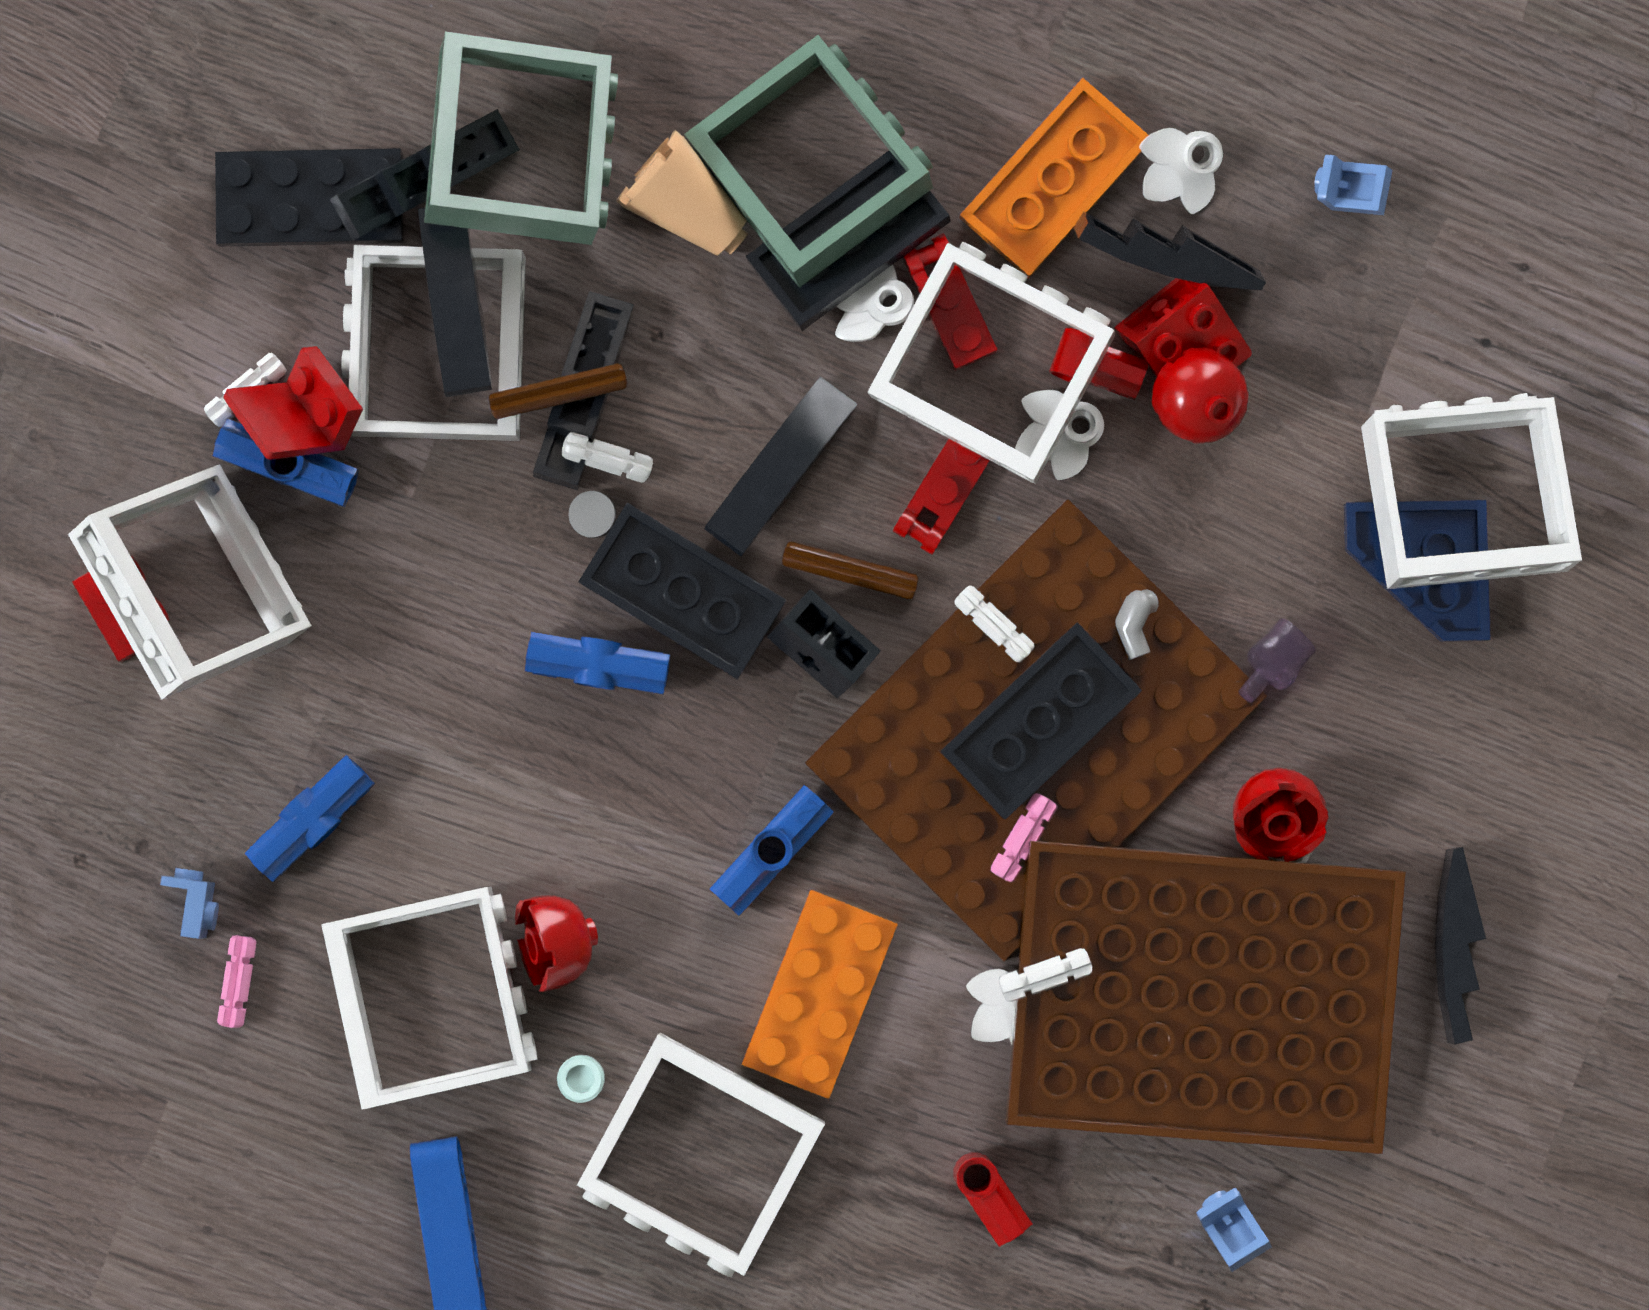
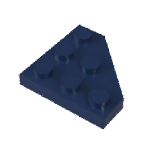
M1486 500L1397 502L1406 558L1488 551ZM1351 502L1344 504L1345 551L1440 642L1490 640L1489 579L1387 589L1373 502Z

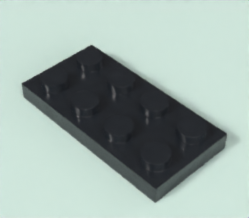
M401 148L215 152L216 244L219 247L404 243L403 214L352 240L330 201L334 196L403 160Z
M889 150L784 227L783 230L799 251H801L907 171ZM929 191L800 288L764 243L746 255V259L800 330L804 331L950 223L951 219L947 211Z
M626 503L578 581L579 584L736 680L742 675L787 601L629 503Z
M1077 622L952 739L940 753L1001 818L1006 820L1142 690Z

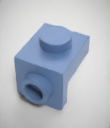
M1325 155L1323 167L1318 169L1315 176L1317 199L1334 211L1384 215L1392 169L1386 165L1343 162L1335 155Z
M175 868L174 877H161L160 885L187 889L180 934L183 937L207 938L208 930L214 931L217 924L219 904L212 902L215 883L202 881L204 873L202 871Z
M1233 1188L1228 1192L1223 1190L1212 1194L1203 1202L1202 1208L1196 1212L1203 1228L1231 1272L1272 1248L1266 1235L1244 1203L1237 1188Z

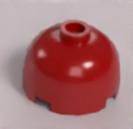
M1207 347L1190 348L1183 351L1182 353L1185 355L1178 358L1173 364L1168 361L1161 368L1153 385L1152 405L1154 411L1159 415L1161 424L1173 435L1195 444L1213 443L1230 435L1241 424L1247 412L1249 391L1244 375L1225 355Z
M1281 767L1265 769L1251 776L1237 793L1233 804L1236 838L1244 851L1256 859L1269 860L1268 856L1275 858L1283 856L1284 861H1295L1311 853L1324 840L1327 833L1325 826L1328 821V810L1325 800L1314 782L1296 770Z
M545 895L520 900L516 905L515 925L524 923L525 939L521 938L517 939L523 965L531 983L534 986L541 984L540 992L558 989L573 983L587 970L592 957V946L598 944V933L593 919H585L580 908L566 898Z

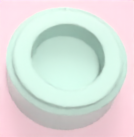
M576 1055L569 1058L561 1065L557 1075V1084L561 1093L570 1101L577 1103L588 1102L594 1099L602 1091L605 1083V1074L601 1064L596 1059L587 1055Z

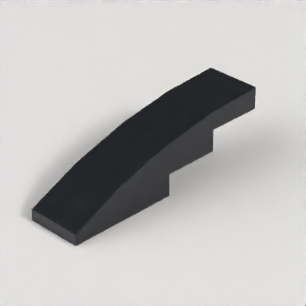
M498 109L455 131L450 188L520 150ZM431 144L330 199L352 240L426 201Z
M425 208L418 209L423 255L445 396L452 397L492 390L483 309L479 299L476 266L471 248L469 229L424 223Z
M1083 211L1074 226L1079 240L1122 261L1165 276L1201 284L1206 283L1216 287L1260 291L1266 284L1259 269L1183 225L1173 240H1170L1134 218L1124 233H1121Z
M589 291L561 377L617 364L634 304ZM608 393L552 407L547 422V431L533 470V477L578 490L586 467L585 460L581 459L577 463L565 459L562 456L563 443L570 432L587 436L588 442H593Z
M820 376L708 521L704 530L742 557L793 493L797 484L823 453L830 440L853 413L857 403Z
M1463 847L1447 849L1445 853L1437 897L1435 933L1439 1002L1447 1043L1454 1045L1473 1040L1462 994L1480 990L1468 943L1486 939Z

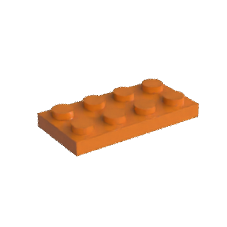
M1082 78L965 208L959 218L1016 269L1027 275L1029 279L1074 229L1083 211L1088 213L1142 153L1139 146L1149 135L1088 81Z
M810 890L741 1065L829 1099L898 924Z

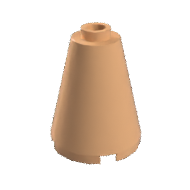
M676 130L673 131L670 139L667 137L634 175L636 182L631 188L625 187L617 199V202L623 208L716 256L723 250L728 254H732L748 234L742 229L747 221L684 136Z

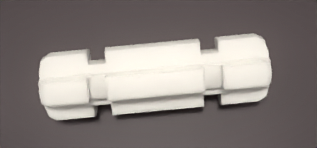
M268 353L256 363L258 367L255 370L250 368L222 392L225 394L226 390L230 388L266 385L270 381L275 383L286 374L287 370L276 355ZM216 396L204 407L206 415L218 427L223 426L227 419L231 420L235 417L223 396L220 399Z
M570 432L563 443L562 456L565 459L577 463L583 459L587 466L621 476L622 472L627 473L626 478L637 482H645L652 470L653 459L650 456L635 452L634 456L629 455L630 450L597 439H594L591 443L588 442L587 436L575 432Z
M970 585L966 587L955 599V605L966 616L968 614L974 617L972 621L998 646L1003 644L1007 648L1005 652L1014 661L1022 662L1033 651L1034 643L1023 632L1021 634L1015 631L1017 627L991 602L986 604L982 600L984 596L975 587Z
M1079 948L1066 953L1067 958L1061 960L1060 956H1056L1024 967V973L1018 974L1017 970L1001 975L999 977V984L1004 998L1007 1002H1013L1025 998L1024 992L1031 990L1033 995L1068 983V977L1074 976V979L1077 980L1092 973V965L1085 949Z

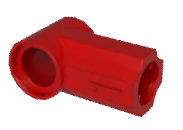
M1065 328L1049 373L1062 380L1071 382L1094 338L1080 330ZM1109 347L1090 384L1135 401L1148 364L1144 359Z
M970 1152L963 1155L956 1162L953 1169L956 1185L964 1194L998 1247L1011 1242L1033 1225L997 1171L995 1165L986 1155ZM981 1164L988 1169L987 1181L977 1188L967 1186L964 1183L966 1169L971 1165Z

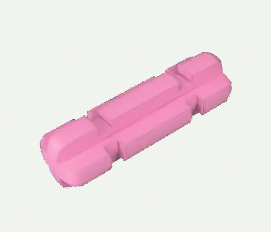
M1035 793L1032 795L1025 807L1028 810L1027 815L1023 816L1021 814L1003 845L1006 851L1003 855L998 853L991 865V871L1008 882L1016 880L1023 868L1019 865L1021 860L1027 861L1029 842L1040 839L1045 830L1042 826L1045 820L1049 822L1057 809V805L1052 800L1041 794Z
M235 935L230 938L228 955H231V960L226 961L221 993L224 1005L219 1006L217 1019L218 1024L224 1027L240 1028L244 1025L246 1009L243 1008V1002L248 1001L253 965L249 963L250 958L255 956L257 943L252 937Z

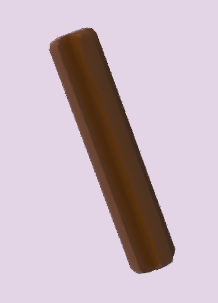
M617 363L494 392L489 395V404L494 418L501 419L624 390L627 387V379L622 364Z
M792 541L786 544L782 557V564L785 567L906 599L914 597L919 581L918 576L913 573Z

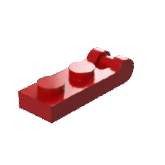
M944 233L931 238V244L918 250L914 248L902 257L919 295L928 280L924 267L938 261L947 243H949ZM955 265L928 315L954 371H957L996 353L998 349L960 268Z
M948 439L896 523L893 532L903 538L906 535L922 543L921 549L933 555L990 460ZM923 508L939 517L932 528L917 519Z

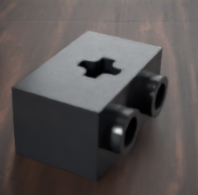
M811 589L792 607L767 637L837 699L855 683L881 652L878 647Z

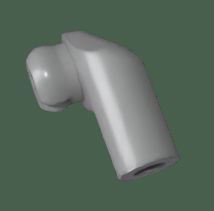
M1148 589L1142 591L1135 590L1126 596L1115 620L1116 628L1129 660L1151 652L1142 627L1149 614L1157 611L1159 601L1156 594Z

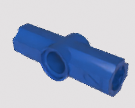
M227 419L220 429L213 452V457L342 507H345L351 498L359 473V469L321 454L297 456V466L291 473L285 475L278 474L275 469L276 459L269 460L265 458L243 425Z
M531 632L526 654L525 672L553 678L574 680L573 683L595 688L615 690V687L664 695L670 655L663 654V652L622 647V643L597 638L581 637L578 640Z
M345 755L312 788L308 787L298 794L279 814L280 819L261 835L253 846H250L245 855L262 874L272 882H275L309 848L312 850L322 843L339 826L342 821L340 818L357 804L356 802L367 794L375 783L348 755Z
M803 785L709 889L740 916L832 816L834 811L814 792ZM769 837L781 840L786 849L783 859L775 864L765 863L758 854L760 843Z

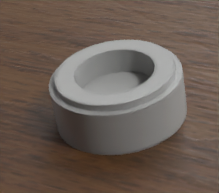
M597 491L583 492L570 505L569 521L573 529L580 535L588 538H599L606 535L614 525L616 509L613 502L606 495Z

